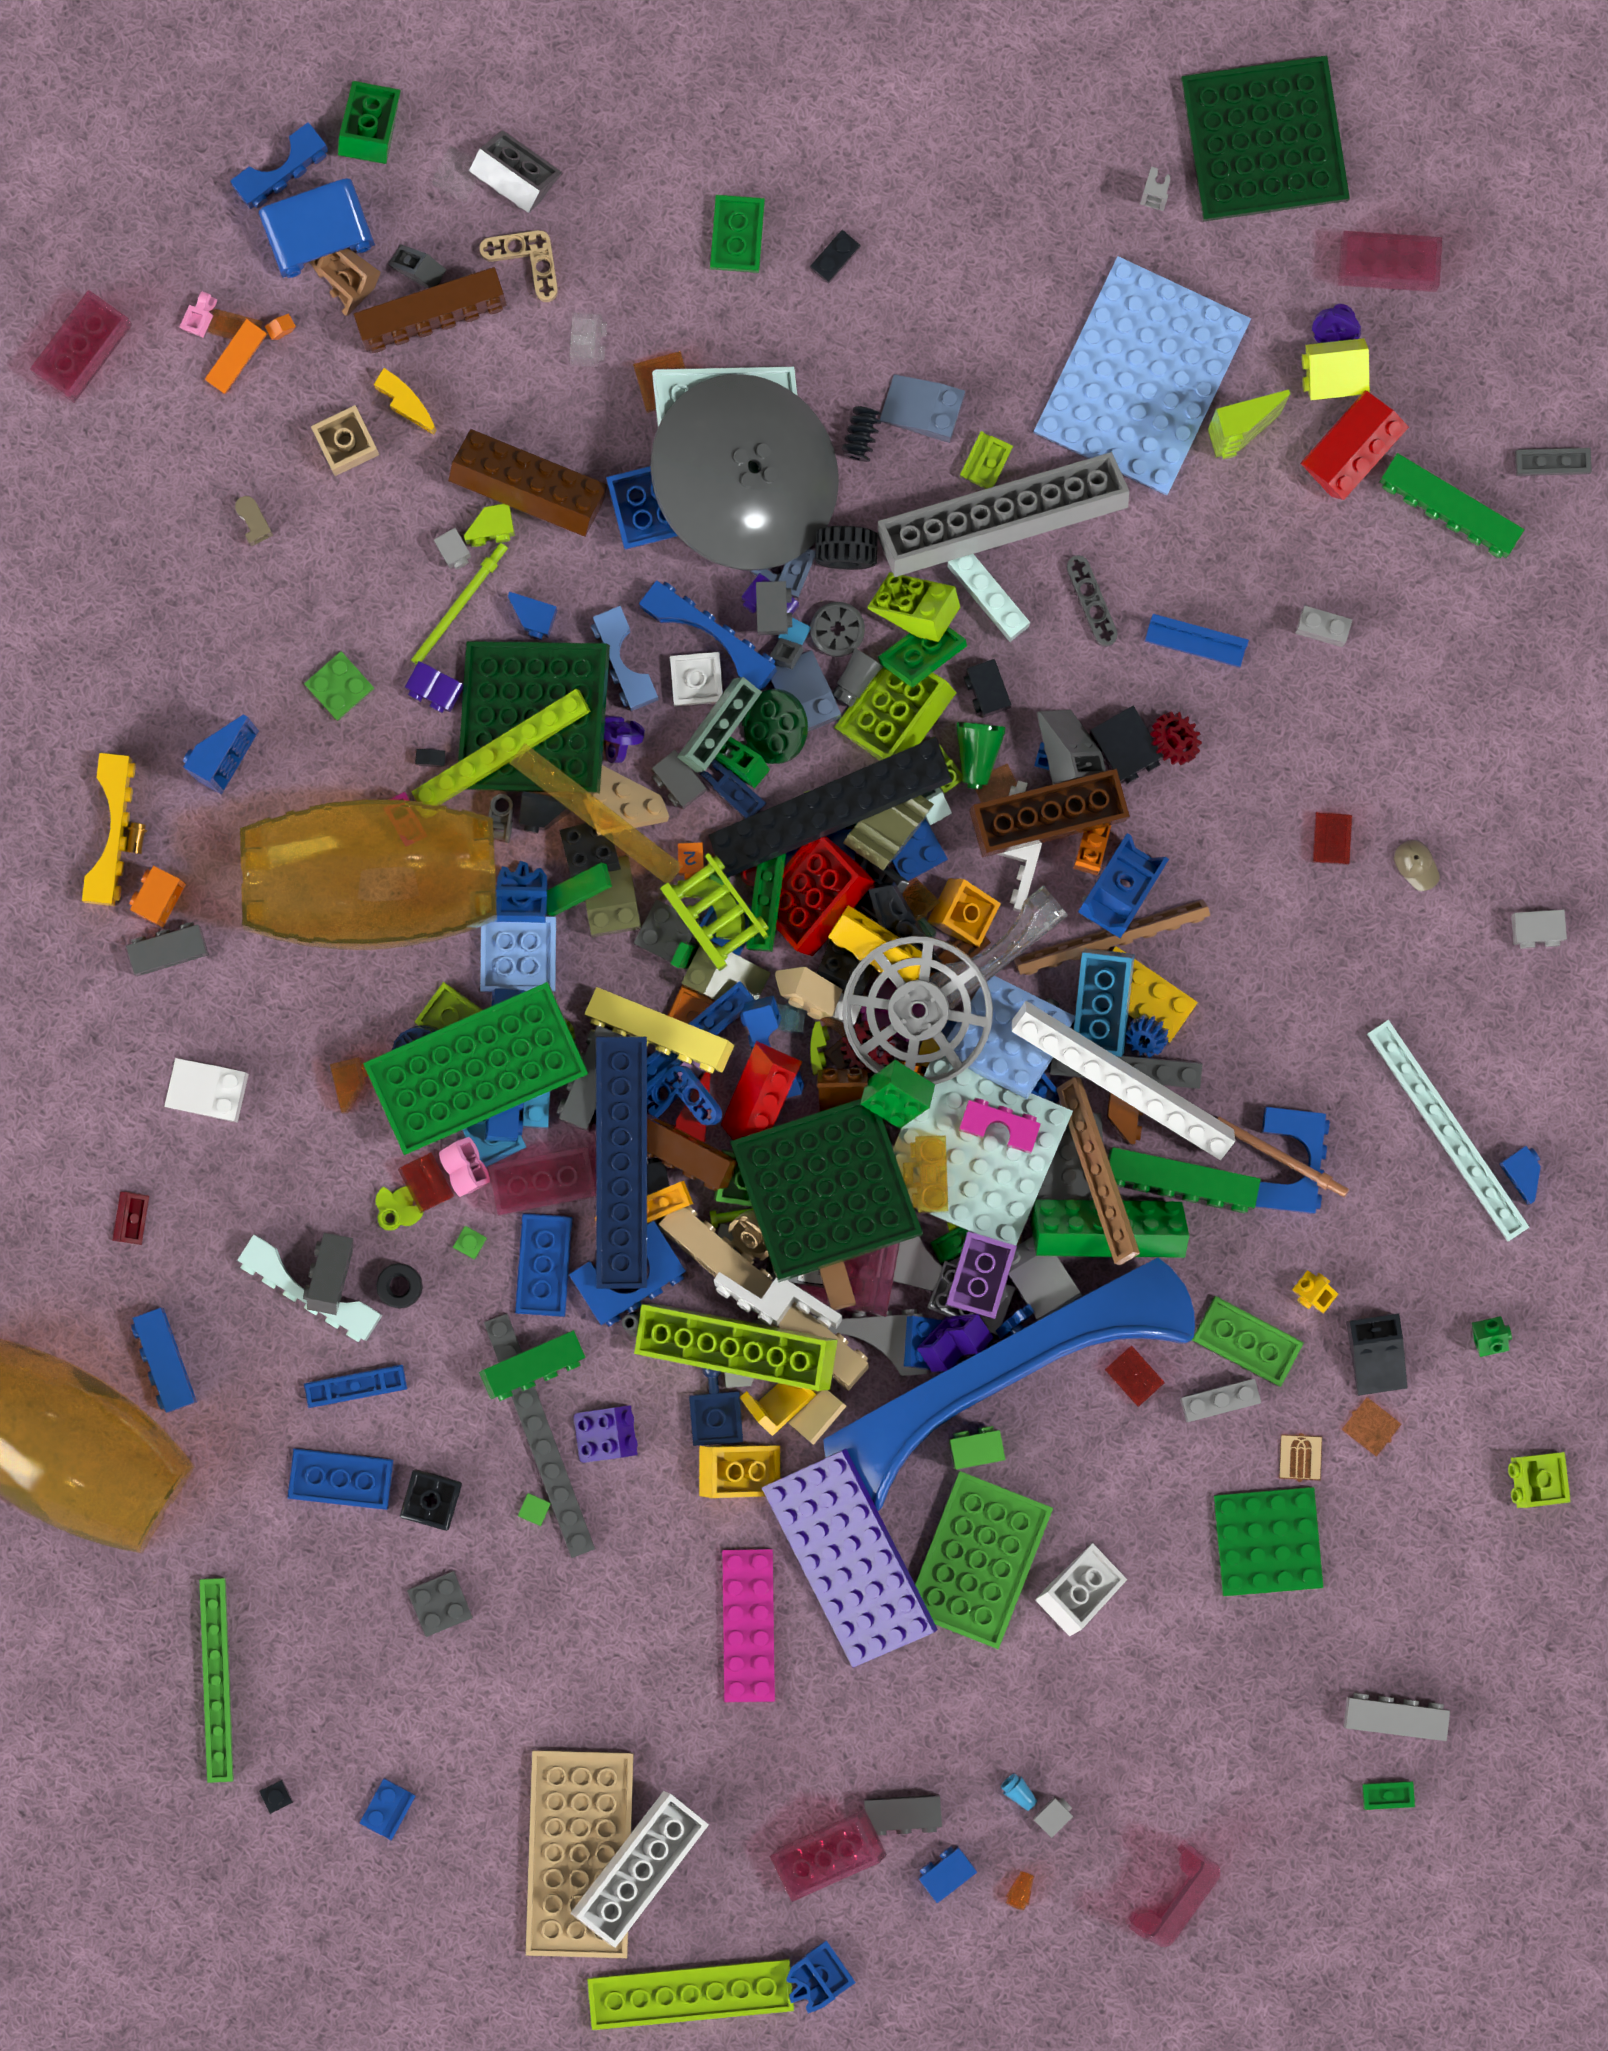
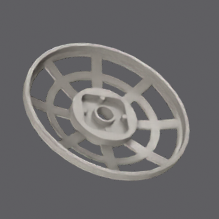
M909 936L886 942L861 960L846 985L842 1017L844 1029L851 1047L866 1067L876 1074L883 1067L871 1059L868 1053L879 1045L891 1055L905 1060V1066L913 1071L915 1070L916 1063L931 1062L946 1056L953 1069L934 1077H926L927 1080L936 1085L961 1074L982 1052L989 1038L992 1026L993 1005L985 977L967 954L944 940L927 936ZM923 943L922 958L905 959L892 965L883 954L885 951L900 945ZM933 945L954 953L970 968L957 975L948 966L932 960ZM875 959L884 971L873 983L868 996L853 995L860 975ZM921 965L919 980H912L906 983L898 973L899 969ZM931 967L946 974L951 981L942 988L929 982ZM974 976L977 977L984 994L985 1017L971 1014L970 997L964 984ZM889 977L898 989L890 1000L876 998L881 985ZM956 989L960 991L964 1012L949 1010L946 996ZM920 1003L924 1005L926 1013L923 1017H916L913 1014L912 1007L914 1004ZM851 1005L867 1007V1020L874 1037L863 1045L857 1039L853 1027ZM875 1008L888 1010L891 1024L881 1032L876 1023ZM947 1020L962 1022L958 1034L949 1043L941 1032ZM969 1024L984 1027L977 1046L961 1062L954 1049L963 1040ZM896 1032L910 1039L907 1053L895 1048L887 1039ZM932 1037L941 1048V1050L931 1054L917 1055L919 1042Z

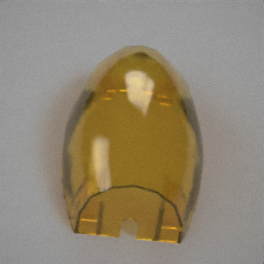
M354 800L309 806L310 809L296 812L292 810L285 812V815L272 819L268 817L240 828L241 871L243 876V884H241L242 926L244 931L278 941L309 947L338 950H375L433 942L471 931L497 920L493 818L463 809L458 811L449 809L445 805H426L418 801Z
M0 1339V1495L23 1511L72 1535L105 1546L143 1553L164 1519L163 1514L166 1509L175 1501L195 1469L194 1464L179 1445L148 1413L105 1381L59 1357L32 1347Z

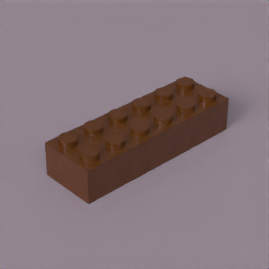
M492 267L353 314L366 351L378 353L385 350L386 345L392 343L402 345L409 342L410 337L416 335L419 338L426 337L433 333L432 330L441 327L442 330L451 329L456 326V322L462 320L472 322L479 319L480 314L489 312V314L499 313L507 304L496 269Z
M470 429L452 461L448 479L449 482L586 537L603 504L608 485L473 429Z
M1117 769L974 804L969 809L982 858L1122 823L1130 817Z

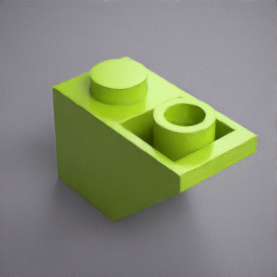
M500 504L484 507L464 535L466 544H471V547H480L486 545V541L496 540V543L510 541V537L515 536L510 506Z

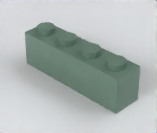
M744 677L733 679L677 758L695 772L705 771L762 692Z

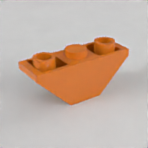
M1111 825L1083 832L1073 869L1098 875Z

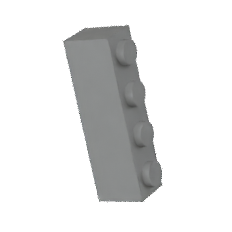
M1354 1693L1353 1697H1347L1343 1726L1347 1729L1447 1741L1450 1710L1444 1709V1704L1429 1702V1706L1425 1707L1418 1706L1419 1701L1404 1699L1403 1704L1394 1703V1698L1379 1696L1378 1700L1368 1699V1694Z

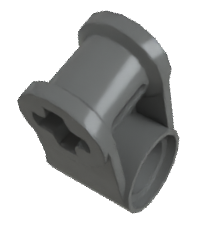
M498 794L491 800L489 816L485 827V840L494 838L505 840V843L510 842L514 803L508 795ZM501 799L509 802V808L505 812H498L496 810V804Z

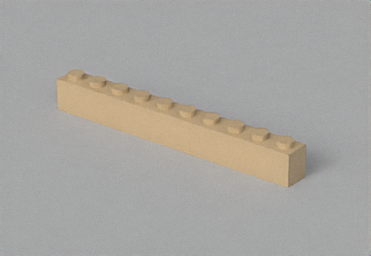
M690 1206L668 1214L659 1223V1229L714 1277L720 1272L760 1299L763 1298L773 1283L771 1281L773 1279L766 1270L761 1268L759 1271L752 1265L754 1261L747 1254L742 1252L740 1255L734 1250L735 1245L725 1236L721 1239L714 1233L716 1229L708 1221L701 1222L695 1217L697 1213ZM794 1302L779 1325L776 1326L773 1323L771 1325L776 1328L837 1339L832 1377L849 1391L867 1371L868 1363L866 1361L868 1358L860 1350L856 1349L853 1351L847 1346L849 1342L841 1334H833L810 1313L805 1314L796 1307L797 1303Z

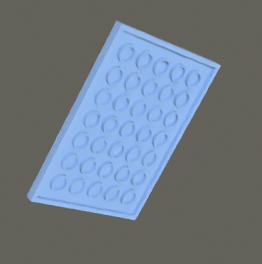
M1117 256L1033 433L1088 459L1112 452L1122 475L1168 495L1251 318Z

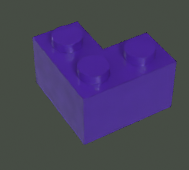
M978 1314L948 1316L917 1347V1350L932 1372H945L956 1366V1362L961 1356L966 1354L976 1355L986 1350L987 1344L993 1339V1336Z

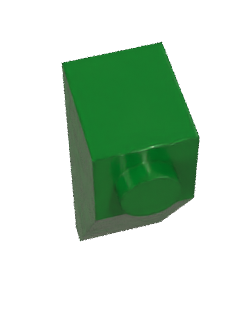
M731 736L714 758L728 771L731 770L739 779L754 789L770 771L761 755Z

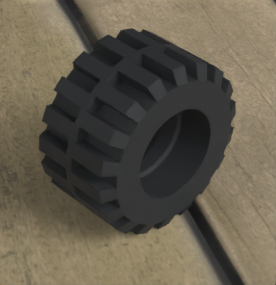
M828 526L816 531L815 562L824 567L844 570H859L873 567L877 564L878 533L871 529L857 526Z

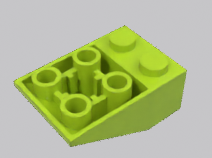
M889 572L868 605V609L916 637L939 642L960 609V604L955 586L906 575L894 577L893 573Z

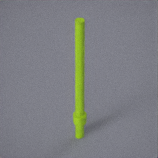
M500 542L490 557L486 556L481 563L482 567L412 657L411 661L417 665L418 661H423L488 574L493 573L498 567L497 563L508 547Z

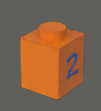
M703 842L678 843L679 875L684 876L685 880L704 868Z

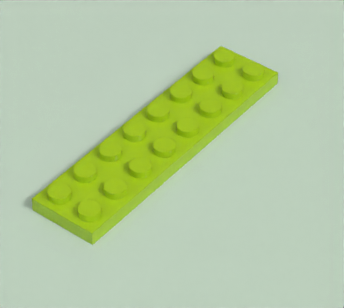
M790 1959L588 1978L592 2030L794 2011V2003H791L789 1997L792 1993V1983L786 1981L790 1971Z

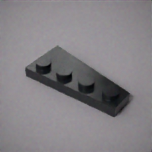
M894 881L869 887L868 890L879 925L899 938L926 936ZM923 943L910 944L918 950L923 951ZM933 949L932 960L942 963ZM931 967L930 974L941 972Z

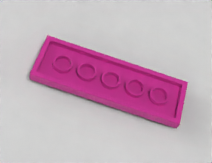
M773 1549L722 1550L724 1702H775Z

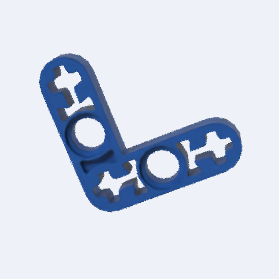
M673 1066L647 1092V1106H651L648 1111L657 1118L678 1097L682 1099L696 1119L703 1125H716L722 1118L720 1106L687 1066ZM678 1072L683 1073L681 1075L682 1081H676L679 1078ZM662 1087H666L668 1090V1097L664 1101L659 1096V1091ZM694 1088L699 1092V1099L696 1102H693L690 1098V1092ZM707 1110H712L710 1114L712 1118H707Z

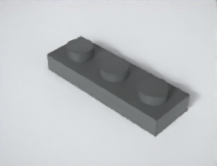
M1591 448L1525 449L1515 451L1516 476L1591 474L1592 472Z

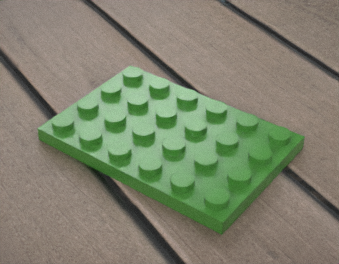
M959 1471L915 1583L935 1625L999 1650L1053 1508Z

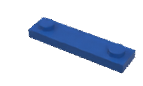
M403 1365L304 1383L308 1408L408 1389Z

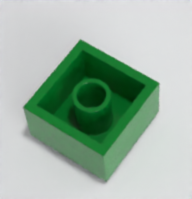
M894 1060L868 1079V1086L864 1088L861 1105L901 1129L930 1108L935 1084L897 1060Z

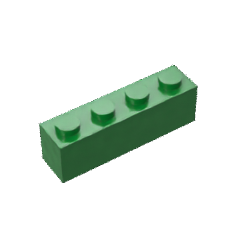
M573 1330L480 1371L479 1374L490 1399L498 1397L500 1402L513 1396L512 1391L519 1387L523 1392L536 1386L535 1380L543 1377L544 1381H548L559 1376L557 1371L566 1368L568 1372L581 1366L579 1361L586 1357Z

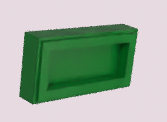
M680 942L672 958L671 965L677 968L689 969L699 946L694 943Z

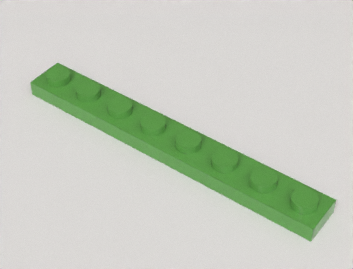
M226 1578L200 1579L207 1783L233 1782Z

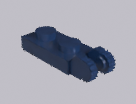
M713 759L711 762L712 767L724 775L719 782L707 771L700 773L713 786V790L745 819L759 813L766 805L764 800L716 759Z

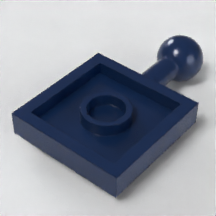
M702 1368L703 1374L708 1378L709 1394L689 1396L693 1446L743 1442L739 1392L719 1393L718 1377L722 1372Z

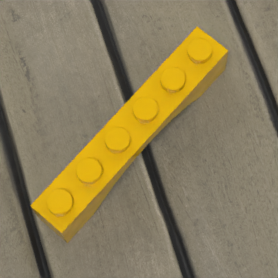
M99 753L96 778L103 787L108 799L111 823L108 842L103 854L95 866L85 875L82 895L84 903L115 906L116 900L119 901L121 897V886H117L118 876H123L124 861H120L121 851H126L127 837L123 836L124 827L129 826L130 812H126L127 802L132 801L133 788L129 787L130 778H134L136 764L132 763V758L129 756Z

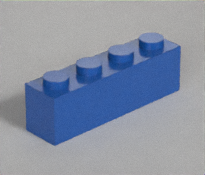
M158 1308L132 1318L134 1324L131 1325L134 1337L136 1339L140 1338L142 1348H139L142 1360L144 1362L148 1361L151 1369L148 1372V1377L152 1386H157L159 1395H156V1399L160 1409H165L166 1413H170L197 1403L164 1308Z

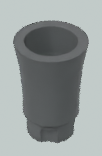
M854 648L849 663L836 683L838 686L834 689L833 696L849 707H852L856 699L860 698L866 687L881 671L883 666Z

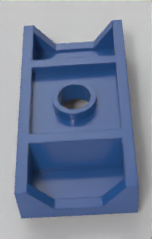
M1127 833L1078 913L1118 938H1121L1169 859L1167 857L1152 858L1135 847L1132 836ZM1120 879L1127 880L1131 887L1123 886L1120 883Z

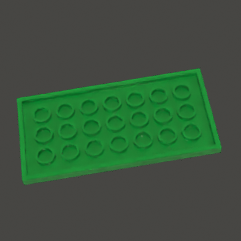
M548 982L363 1063L403 1155L589 1074Z

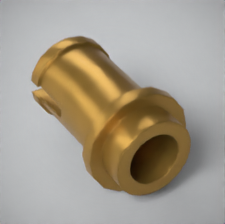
M131 822V826L128 827L130 832L126 852L133 853L134 843H136L135 853L142 854L144 834L148 831L145 830V824Z

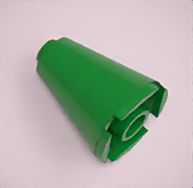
M957 722L956 729L963 783H968L967 788L982 789V785H988L1006 727Z

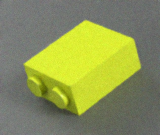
M1364 338L1305 345L1306 354H1302V367L1306 369V377L1302 378L1304 392L1308 391L1311 400L1361 395L1365 390L1370 392L1369 349Z

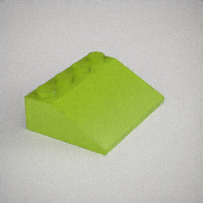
M1289 389L1216 409L1208 428L1215 456H1222L1223 459L1237 456L1238 451L1244 448L1280 416L1290 396Z
M883 667L866 687L860 698H857L853 706L846 710L834 728L880 761L920 744L956 695V691L946 680L933 672L912 688Z

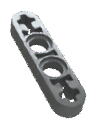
M1080 555L1073 556L1067 563L1068 575L1096 642L1103 647H1109L1117 639V629L1088 560ZM1074 561L1085 565L1082 568L1083 576L1085 577L1089 574L1090 578H1084L1078 583L1075 579H1079L1080 576L1077 570L1072 571L1071 569L1074 566ZM1086 583L1094 587L1093 595L1088 597L1082 595L1080 587ZM1094 606L1101 607L1104 611L1103 617L1100 619L1092 618L1090 609ZM1106 619L1109 623L1104 624L1107 632L1113 633L1108 642L1105 638L1101 639L1099 637L1102 635L1101 626L1098 628L1094 626V624H1101Z

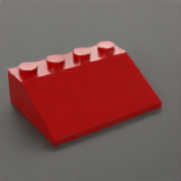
M826 836L801 846L784 867L776 929L797 952L813 957L828 939L834 925L846 907L849 905L854 908L868 891L869 887L874 884V880L859 864Z

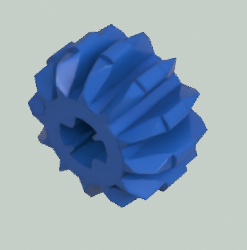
M1146 1014L1140 1018H1134L1126 1030V1035H1128L1126 1043L1132 1044L1131 1051L1138 1050L1139 1056L1146 1053L1149 1058L1154 1054L1158 1055L1161 1053L1169 1039L1167 1037L1168 1029L1162 1028L1163 1021H1155V1015L1149 1019Z

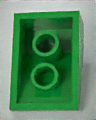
M352 81L339 134L338 155L387 164L401 93L400 89Z

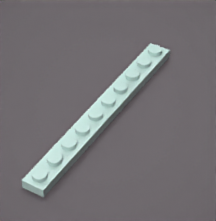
M1387 1020L1369 1032L1367 1036L1507 1242L1528 1229V1224L1390 1021Z

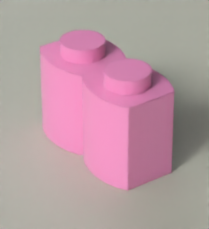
M470 1137L458 1140L439 1152L441 1163L450 1174L451 1185L459 1197L470 1194L490 1182L489 1173L483 1162L479 1160L478 1149Z

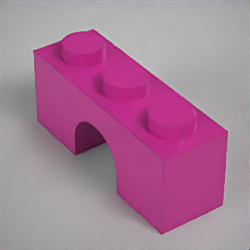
M975 1098L974 1101H968L959 1131L983 1138L986 1128L990 1124L1002 1123L1008 1128L1010 1133L1007 1146L1029 1154L1032 1153L1041 1123L1036 1122L1037 1117L1025 1113L1020 1117L1012 1114V1109L1000 1105L998 1109L988 1106V1101Z

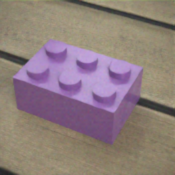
M968 1231L946 1305L995 1319L1017 1246Z

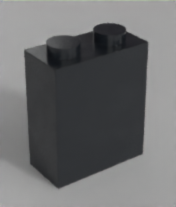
M1134 705L1094 727L1089 732L1094 742L1100 748L1110 770L1117 769L1120 783L1125 781L1127 785L1139 778V772L1145 769L1147 772H1150L1161 765L1159 761L1162 760L1163 755L1162 753H1156L1158 746L1152 745L1151 742L1154 739Z

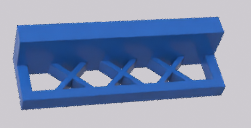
M1153 614L1145 638L1147 643L1239 668L1241 667L1249 642L1248 639Z

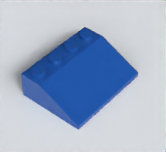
M651 466L606 477L625 550L678 537L659 507L652 484Z
M243 714L197 744L193 750L189 749L183 759L185 763L183 767L196 781L222 795L259 730Z

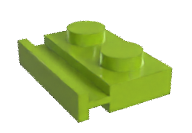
M980 431L959 477L965 478L985 489L994 487L1013 446Z

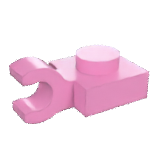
M202 291L196 306L189 305L179 327L184 331L203 338L213 317L209 311L215 307L217 299Z

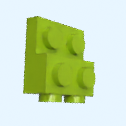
M1565 1452L1511 1458L1512 1463L1508 1466V1473L1514 1479L1511 1498L1516 1503L1517 1508L1571 1502Z

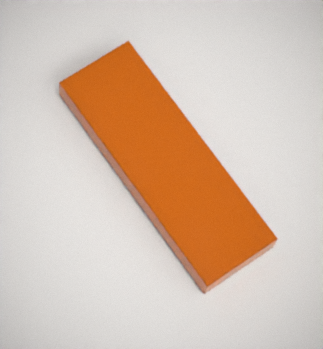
M246 319L205 380L226 394L268 333L249 319Z

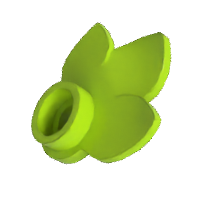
M411 1186L399 1188L393 1194L387 1188L382 1187L377 1193L375 1199L376 1206L379 1209L377 1219L383 1229L393 1231L399 1228L400 1225L412 1226L423 1216V1209L412 1206L414 1194ZM391 1213L395 1216L394 1222L388 1223L386 1221L387 1214Z

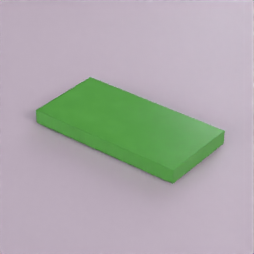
M1214 1296L1192 1341L1279 1387L1282 1386L1304 1342L1217 1296Z

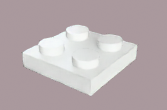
M719 652L670 656L674 707L716 703L723 694Z

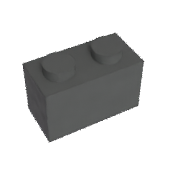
M786 581L756 582L758 635L788 634V628L793 627L792 613H787V603H792L791 588H786Z
M674 750L652 767L654 775L651 777L660 788L666 787L670 792L667 797L675 807L680 805L685 809L707 790L690 767L677 758L679 754Z

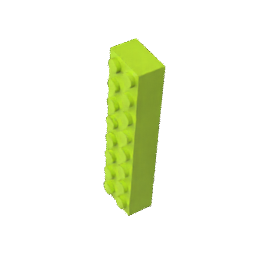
M651 1303L641 1305L634 1354L815 1391L830 1390L838 1340Z

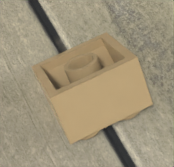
M806 967L776 971L775 977L780 995L789 1000L788 1003L790 1005L804 1009L808 1012L807 1015L814 1019L820 1020L824 1017L833 1016L842 993L841 988Z

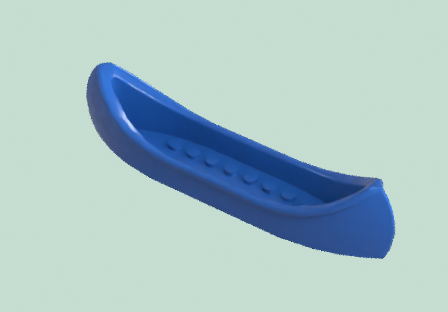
M1156 1258L1055 1311L823 1439L825 1457L846 1448L877 1511H879L883 1507L889 1489L905 1461L935 1429L958 1413L1044 1366L1088 1346L1115 1340L1151 1339L1180 1344L1190 1342L1194 1337L1195 1316L1188 1290L1173 1269L1160 1258Z

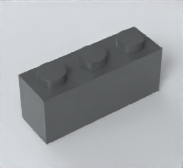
M190 922L180 925V930L171 933L167 929L155 933L156 937L146 940L144 936L131 940L132 944L127 945L126 948L134 975L138 977L208 956L209 953L201 926Z
M324 1233L322 1241H317L314 1254L318 1256L316 1263H311L309 1277L312 1278L311 1284L305 1286L303 1299L307 1300V1310L337 1315L353 1253V1238Z
M940 1794L864 1799L866 1832L871 1831L872 1836L886 1835V1830H896L897 1834H910L912 1829L922 1828L923 1833L937 1832V1827H942Z

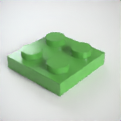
M342 651L304 683L337 721L375 689Z

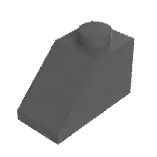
M400 244L388 263L393 269L426 288L437 286L446 271L442 265L427 253Z

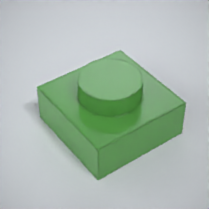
M464 1226L453 1248L475 1260L487 1237Z

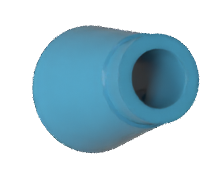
M1014 1773L1001 1785V1788L1004 1790L1003 1794L1026 1811H1029L1036 1805L1038 1800L1022 1776H1017Z

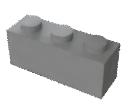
M1255 1379L1180 1398L1186 1422L1261 1403Z

